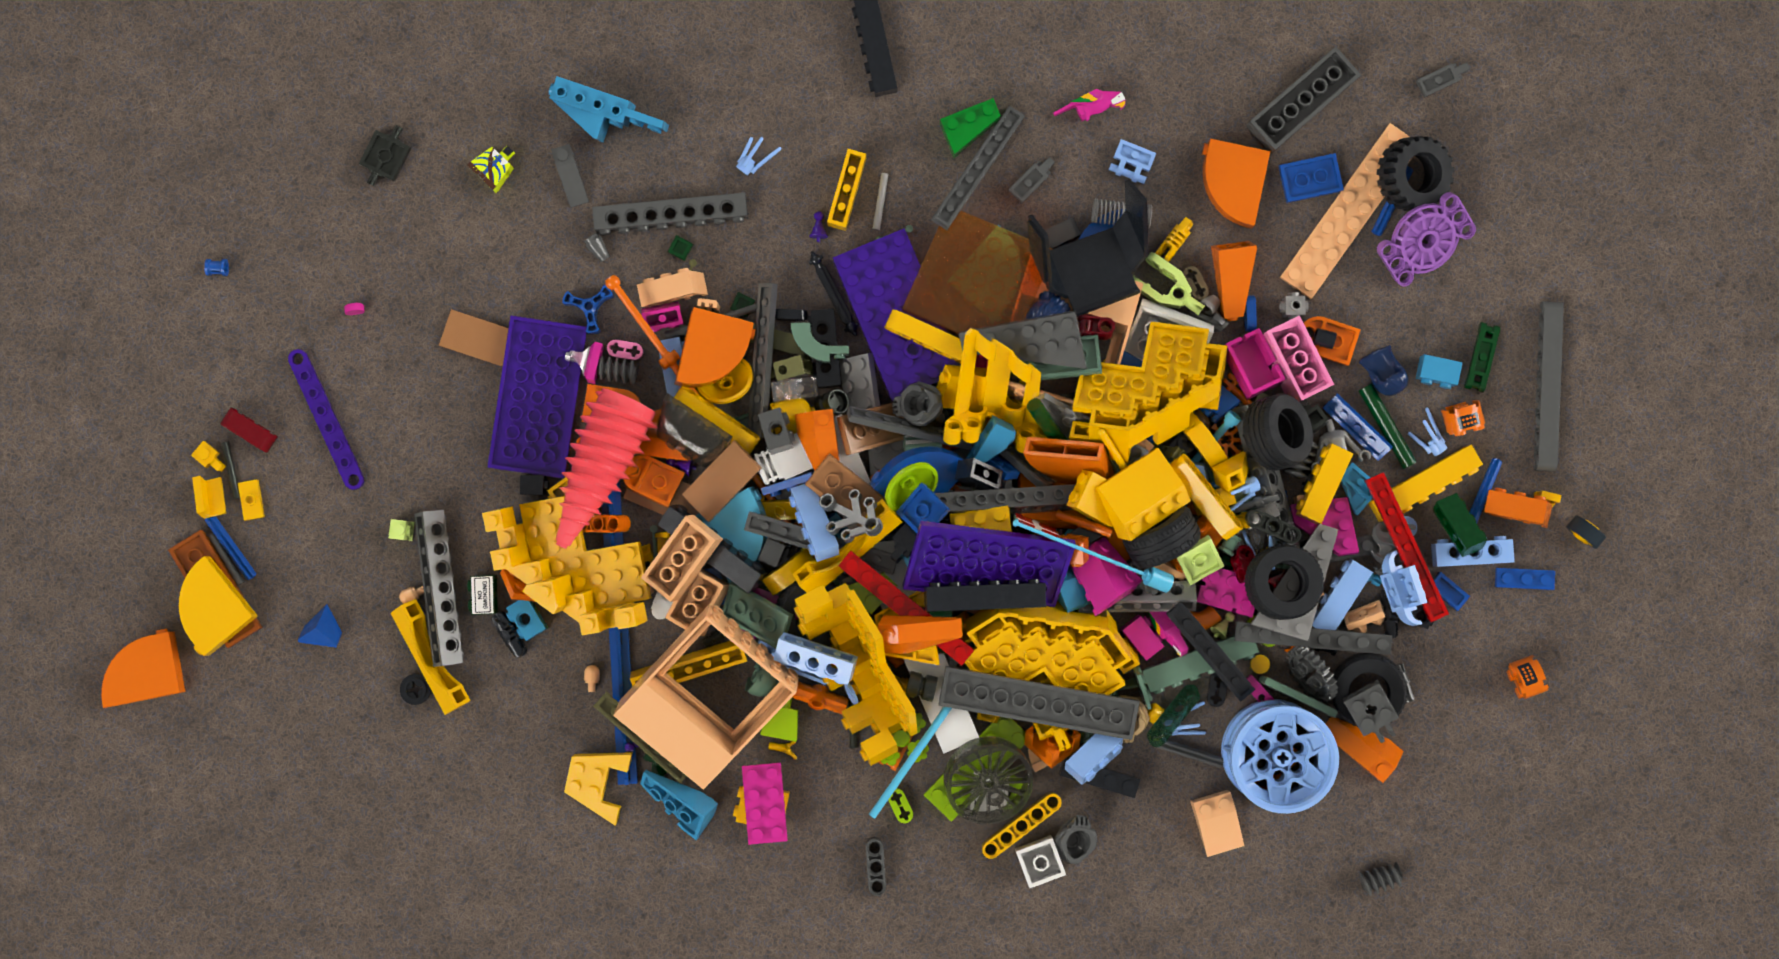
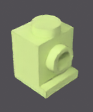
M391 519L388 538L413 541L415 522Z

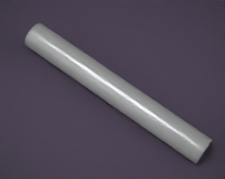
M881 173L873 230H880L889 176L887 173Z

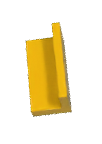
M201 476L192 477L197 514L204 519L227 514L222 478L204 480Z

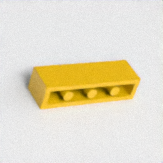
M851 149L847 150L827 221L829 227L847 230L867 159L866 153Z
M1334 444L1323 447L1320 453L1322 458L1319 464H1316L1312 470L1311 482L1308 481L1304 488L1306 493L1303 499H1300L1296 505V515L1314 524H1322L1353 453Z

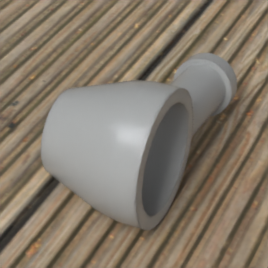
M1210 295L1200 301L1201 304L1206 305L1210 309L1209 311H1204L1208 316H1213L1215 313L1219 314L1217 310L1221 302L1217 296ZM1228 321L1224 322L1223 329L1229 324Z

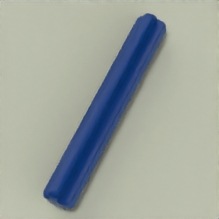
M1409 166L1406 168L1407 181L1413 172V169ZM1386 201L1372 229L1373 234L1377 236L1383 234L1395 209L1394 204H1389Z
M1492 458L1469 512L1475 517L1476 524L1487 501L1488 492L1492 489L1502 465V461L1496 458Z
M217 517L206 518L205 522L247 580L254 578L256 572Z

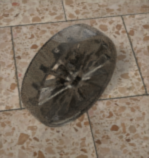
M979 737L966 742L952 754L944 771V789L949 803L961 817L977 824H995L1013 817L1025 806L1033 788V773L1027 757L1017 745L1001 737ZM1000 751L992 768V753ZM1006 751L1012 752L1013 755L999 768ZM988 755L987 768H984L981 757ZM1018 758L1023 762V764L1005 771ZM978 759L982 770L979 771L971 762ZM968 765L978 775L960 770L959 768ZM1025 770L1024 777L1007 778ZM953 774H958L973 780L952 781ZM1023 783L1021 789L1005 785ZM970 786L954 794L951 792L952 787ZM1002 789L1015 793L1017 795L1012 800L1002 791ZM972 793L962 804L956 801V799ZM999 793L998 797L991 798L992 794ZM979 796L973 810L966 808ZM986 796V811H979ZM1004 799L1009 802L1005 806L1001 807V804L1003 803ZM990 805L998 806L999 809L990 811Z

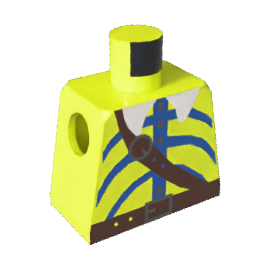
M508 146L500 153L493 147H490L468 163L467 166L497 193L514 169L508 161L515 152Z

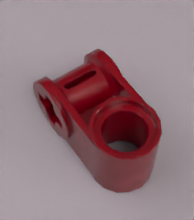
M1091 315L1078 316L1081 337L1098 335L1099 340H1108L1112 337L1115 322L1111 318ZM1107 326L1110 331H1103L1101 327Z
M1247 545L1239 546L1236 554L1230 560L1239 583H1245V572L1250 565L1249 563L1255 557L1253 550Z

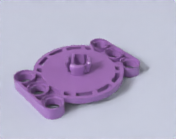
M1446 192L1441 196L1439 204H1423L1406 213L1396 225L1391 241L1383 240L1378 244L1377 253L1393 279L1400 286H1408L1413 281L1414 273H1427L1442 266L1454 253L1459 237L1463 239L1472 238L1475 235L1476 227L1459 197L1451 192ZM1453 197V203L1450 206H1446V201ZM1461 211V217L1458 220H1454L1455 214ZM1469 225V231L1465 234H1462L1463 228ZM1423 238L1428 242L1427 244L1422 242ZM1390 245V251L1387 254H1383V249ZM1399 259V264L1392 268V262ZM1403 273H1407V278L1400 281V276Z

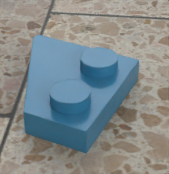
M1351 462L1342 477L1341 485L1348 497L1353 513L1357 516L1372 499L1364 481L1370 477Z

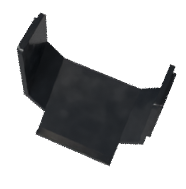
M1129 179L1125 180L1126 211L1112 228L1050 250L1048 234L1033 214L1028 216L1029 249L1042 281L1049 292L1069 299L1073 311L1076 310L1077 317L1140 293V289L1137 287L1132 274L1148 256L1147 199Z

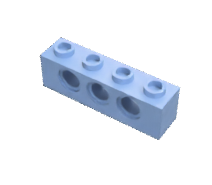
M1494 536V540L1486 541L1483 549L1476 551L1473 557L1470 554L1462 557L1454 543H1449L1448 539L1437 540V544H1431L1433 567L1514 562L1513 539L1506 540V536ZM1490 545L1494 546L1495 553L1493 555H1490L1488 552V547ZM1452 547H1454L1457 551V554L1454 558L1451 557L1449 553Z
M783 632L778 639L773 660L778 661L781 665H790L796 667L799 671L811 672L820 678H828L838 684L848 685L853 678L858 656ZM793 651L798 652L800 656H796ZM812 657L816 658L819 662L813 661ZM830 664L836 665L837 669L833 668Z

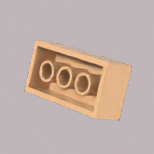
M687 515L641 578L670 602L677 601L723 538L695 515Z

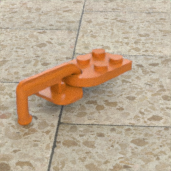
M581 437L576 440V443H580ZM647 455L634 456L632 460L638 467H628L625 473L630 478V480L623 479L626 487L636 494L669 508L685 476V472Z

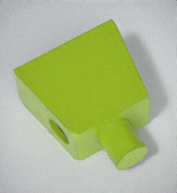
M792 698L762 728L760 735L797 742L798 709L791 708Z

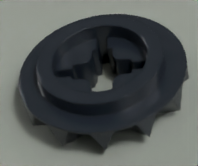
M411 674L401 682L400 694L405 702L411 705H419L428 699L431 694V688L424 676L421 674ZM414 683L417 687H423L418 691V697L415 692H408V690L414 688Z

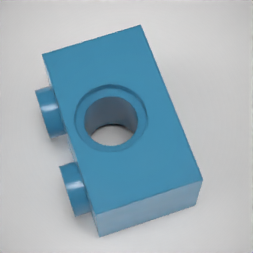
M518 600L506 608L508 611L506 615L512 623L515 622L518 629L516 631L521 639L528 641L548 629L533 601ZM524 614L530 616V622L527 625L522 622Z

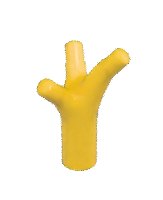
M791 741L786 744L769 743V750L783 752L790 755L794 760L798 758L790 749L796 742Z

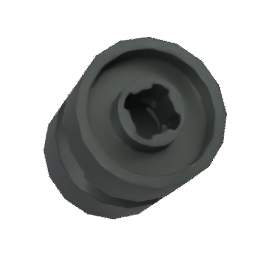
M839 389L821 394L814 401L815 411L833 409L834 415L844 413L849 407L848 396Z
M911 671L906 688V696L916 698L920 695L922 700L933 702L938 677L926 675L924 678L921 673Z

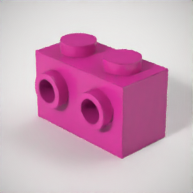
M678 301L641 309L642 317L653 332L660 331L661 328L666 327L670 329L676 328L683 324Z
M1137 615L1122 626L1120 630L1127 636L1140 656L1147 661L1165 646L1161 643L1163 639L1158 635L1157 631L1154 633L1151 630L1150 626L1152 624L1146 616L1142 618L1140 615Z

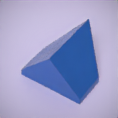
M327 604L304 626L298 638L299 643L337 647L342 631Z

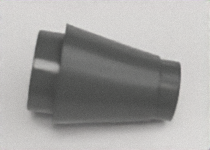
M597 233L584 241L585 247L600 262L610 257L602 237L598 236Z

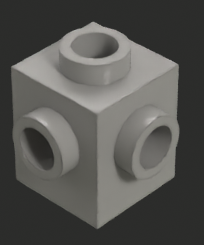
M1293 292L1288 293V296L1282 298L1279 304L1282 318L1291 320L1299 315L1300 317L1306 315V312H1308V301H1305V296H1299V293ZM1293 302H1297V309L1293 307Z

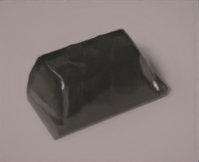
M667 393L663 398L662 409L656 424V436L666 442L665 444L670 449H676L681 452L685 459L693 460L702 467L710 466L731 444L733 436Z

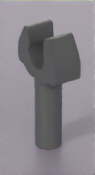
M1190 311L1189 316L1213 324L1214 332H1221L1223 329L1222 326L1225 319L1219 314L1215 313L1212 317L1203 313L1197 315L1193 311Z

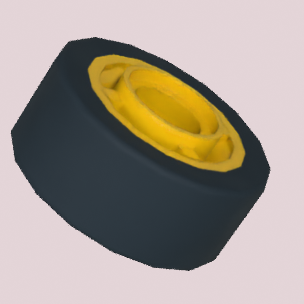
M1577 515L1566 527L1578 540L1595 549L1606 538L1598 527Z

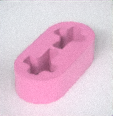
M612 340L607 345L608 353L615 358L637 361L644 354L643 348L634 342ZM615 343H618V347L624 348V351H617L614 354L611 346H615ZM634 347H637L640 353L632 357V353L627 352V349L633 350Z

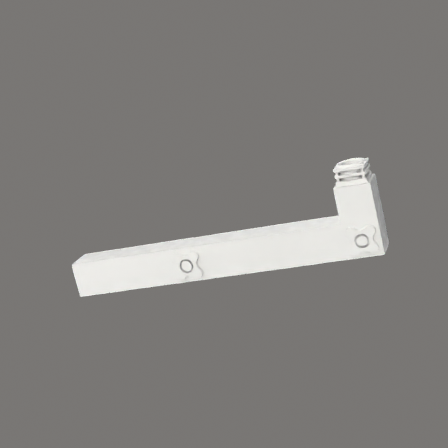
M843 415L835 416L840 462L870 485L871 481L859 453L846 455L837 417ZM797 433L794 434L793 449L771 455L768 449L766 452L761 451L759 455L757 453L754 454V460L762 467L759 473L765 485L769 486L772 482L777 483L779 479L788 480L814 470ZM856 524L848 526L850 530L858 528ZM893 540L878 542L872 547L889 553H893L896 550ZM904 559L896 564L893 575L885 574L898 585V589L909 596L916 591L903 590L902 584L907 566ZM882 602V610L888 608V606ZM938 654L940 665L904 659L909 673L911 671L919 672L924 678L926 675L938 677L933 702L921 699L931 724L943 708L938 703L945 666H949L944 654ZM955 708L951 709L935 732L943 754L979 739L969 712Z

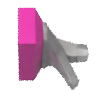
M594 342L591 347L589 346L583 352H566L565 360L576 362L581 367L582 374L588 383L596 384L597 367L604 350L603 343Z

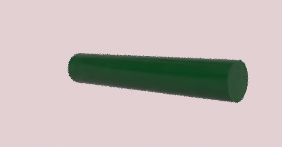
M1371 383L1360 389L1358 392L1384 437L1393 446L1392 451L1402 468L1405 469L1417 462L1373 384Z
M1038 398L1030 400L1027 404V410L1046 437L1068 440L1041 400Z

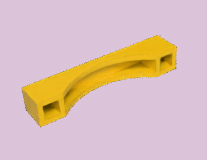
M882 498L877 502L875 508L876 518H879L883 523L882 531L876 536L862 534L854 537L852 542L839 549V555L819 562L816 560L806 562L793 573L799 587L806 593L821 585L826 587L844 572L838 565L850 550L857 556L862 557L902 523L898 514Z
M417 599L407 602L392 611L390 614L444 715L470 702L471 700L463 685L444 666L433 667L425 614Z

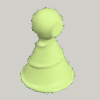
M1226 613L1225 620L1210 628L1214 638L1226 639L1229 622H1233L1235 619L1233 613Z

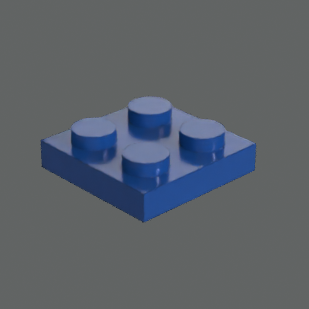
M920 483L896 513L917 533L920 521L939 523L950 509L924 483Z

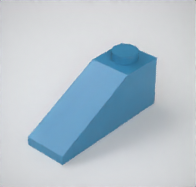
M992 415L982 431L979 441L974 444L966 459L975 458L985 463L1004 451L1009 443L1011 444L1015 439L1016 432L1013 425Z

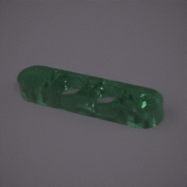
M1195 685L1185 686L1150 728L1147 738L1151 746H1162L1199 701L1200 693ZM1177 706H1184V709L1182 711H1175V708ZM1166 720H1173L1171 725H1163Z

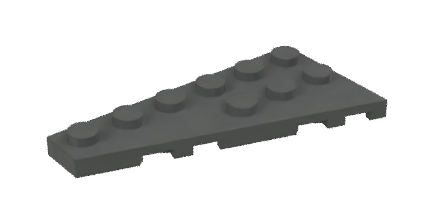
M1076 310L975 329L987 340L991 341L994 338L1013 350L1020 360L1087 369ZM968 330L959 332L962 351L965 334Z

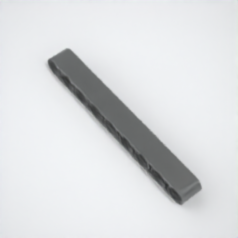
M1542 301L1540 303L1541 313H1539V327H1541V331L1538 334L1540 351H1538L1537 365H1539V370H1537L1538 389H1536L1538 408L1535 411L1537 427H1535L1534 441H1536L1534 460L1536 461L1533 468L1535 471L1555 472L1558 465L1564 306L1562 302Z

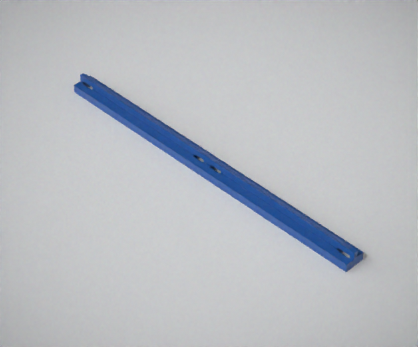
M619 481L616 485H617V486L619 487V489L621 490L620 481ZM612 491L608 496L612 504H602V515H622L621 492ZM623 532L603 533L604 547L624 544ZM618 627L609 628L613 698L619 702L632 688L630 681L629 628L618 629ZM615 726L616 753H625V745L633 743V741ZM634 748L630 764V780L629 771L617 770L618 785L638 783L636 748Z

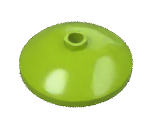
M919 462L899 470L887 486L885 492L886 504L896 512L920 483H924L934 492L938 483L936 469L928 463Z

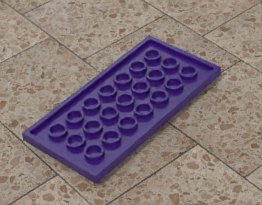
M510 316L488 468L565 478L562 472H566L568 461L565 458L569 455L581 376V367L576 362L566 361L565 355L566 352L584 351L587 327Z
M920 521L902 586L903 590L924 592V587H929V583L941 582V586H949V582H961V585H969L968 581H980L981 585H988V581L1000 580V584H1008V580H1020V583H1028L1027 579H1039L1040 583H1045L1046 606L1055 607L1075 548L1041 535ZM1060 538L1076 545L1073 539Z

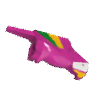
M1095 89L1071 101L1070 104L1055 111L1053 115L1057 116L1076 108L1081 122L1089 121L1091 115L1102 113L1110 107H1120V110L1125 107V97L1122 92Z
M1149 612V621L1152 624L1150 627L1154 626L1158 635L1165 639L1177 651L1180 657L1187 654L1189 648L1181 636L1180 630L1166 615L1167 612Z

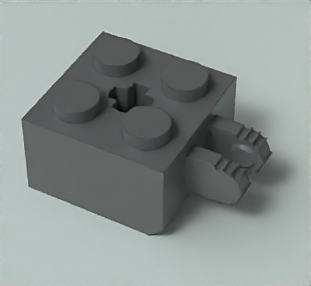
M1378 680L1343 698L1347 709L1363 736L1374 731L1379 741L1383 743L1385 742L1384 736L1379 731V728L1386 726L1390 736H1396L1390 722L1398 719L1399 716ZM1371 704L1372 707L1376 706V708L1370 712L1366 711L1368 709L1367 706Z

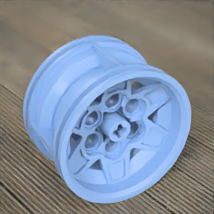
M1260 700L1262 702L1257 701L1244 707L1229 722L1221 744L1223 767L1232 784L1254 804L1275 813H1296L1317 804L1330 791L1339 768L1337 743L1328 726L1316 715L1286 700ZM1274 721L1270 732L1260 729L1264 724ZM1296 723L1303 727L1307 733L1297 735ZM1280 731H1284L1285 738L1278 741L1277 734ZM1266 739L1267 746L1260 749L1259 742ZM1298 742L1301 743V749L1294 752L1293 745ZM1246 746H1248L1254 752V755L1245 762ZM1314 756L1313 765L1309 762V758ZM1260 759H1265L1266 761L1263 768L1257 767V762ZM1294 762H1299L1298 770L1292 771L1291 765ZM1277 770H1281V777L1279 779H1274V772ZM1266 779L1267 789L1260 787L1255 782ZM1292 782L1299 783L1297 786L1291 788Z

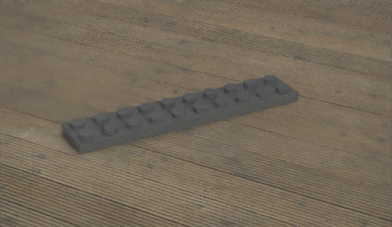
M945 666L938 705L1132 740L1140 701Z

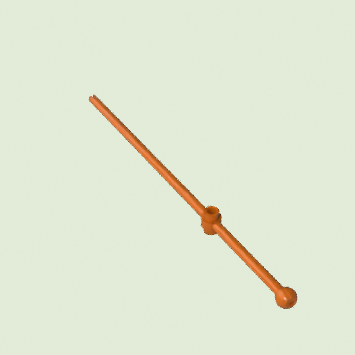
M612 275L605 280L606 287L615 291L662 355V358L658 360L660 366L664 370L671 368L676 375L678 370L677 361L680 360L679 354L675 350L667 351L620 287V279ZM688 387L697 394H699L694 387ZM758 474L752 478L760 491L761 488L766 487ZM770 494L764 495L767 500H776ZM782 520V521H786V522H789V523L792 522L791 520Z

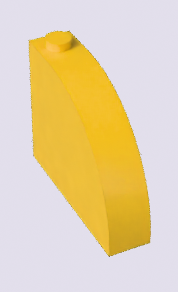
M210 556L202 557L191 568L180 591L179 614L186 634L195 645V651L199 655L209 656L257 618L258 615Z

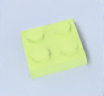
M1209 535L1201 538L1190 550L1176 558L1190 585L1224 567Z

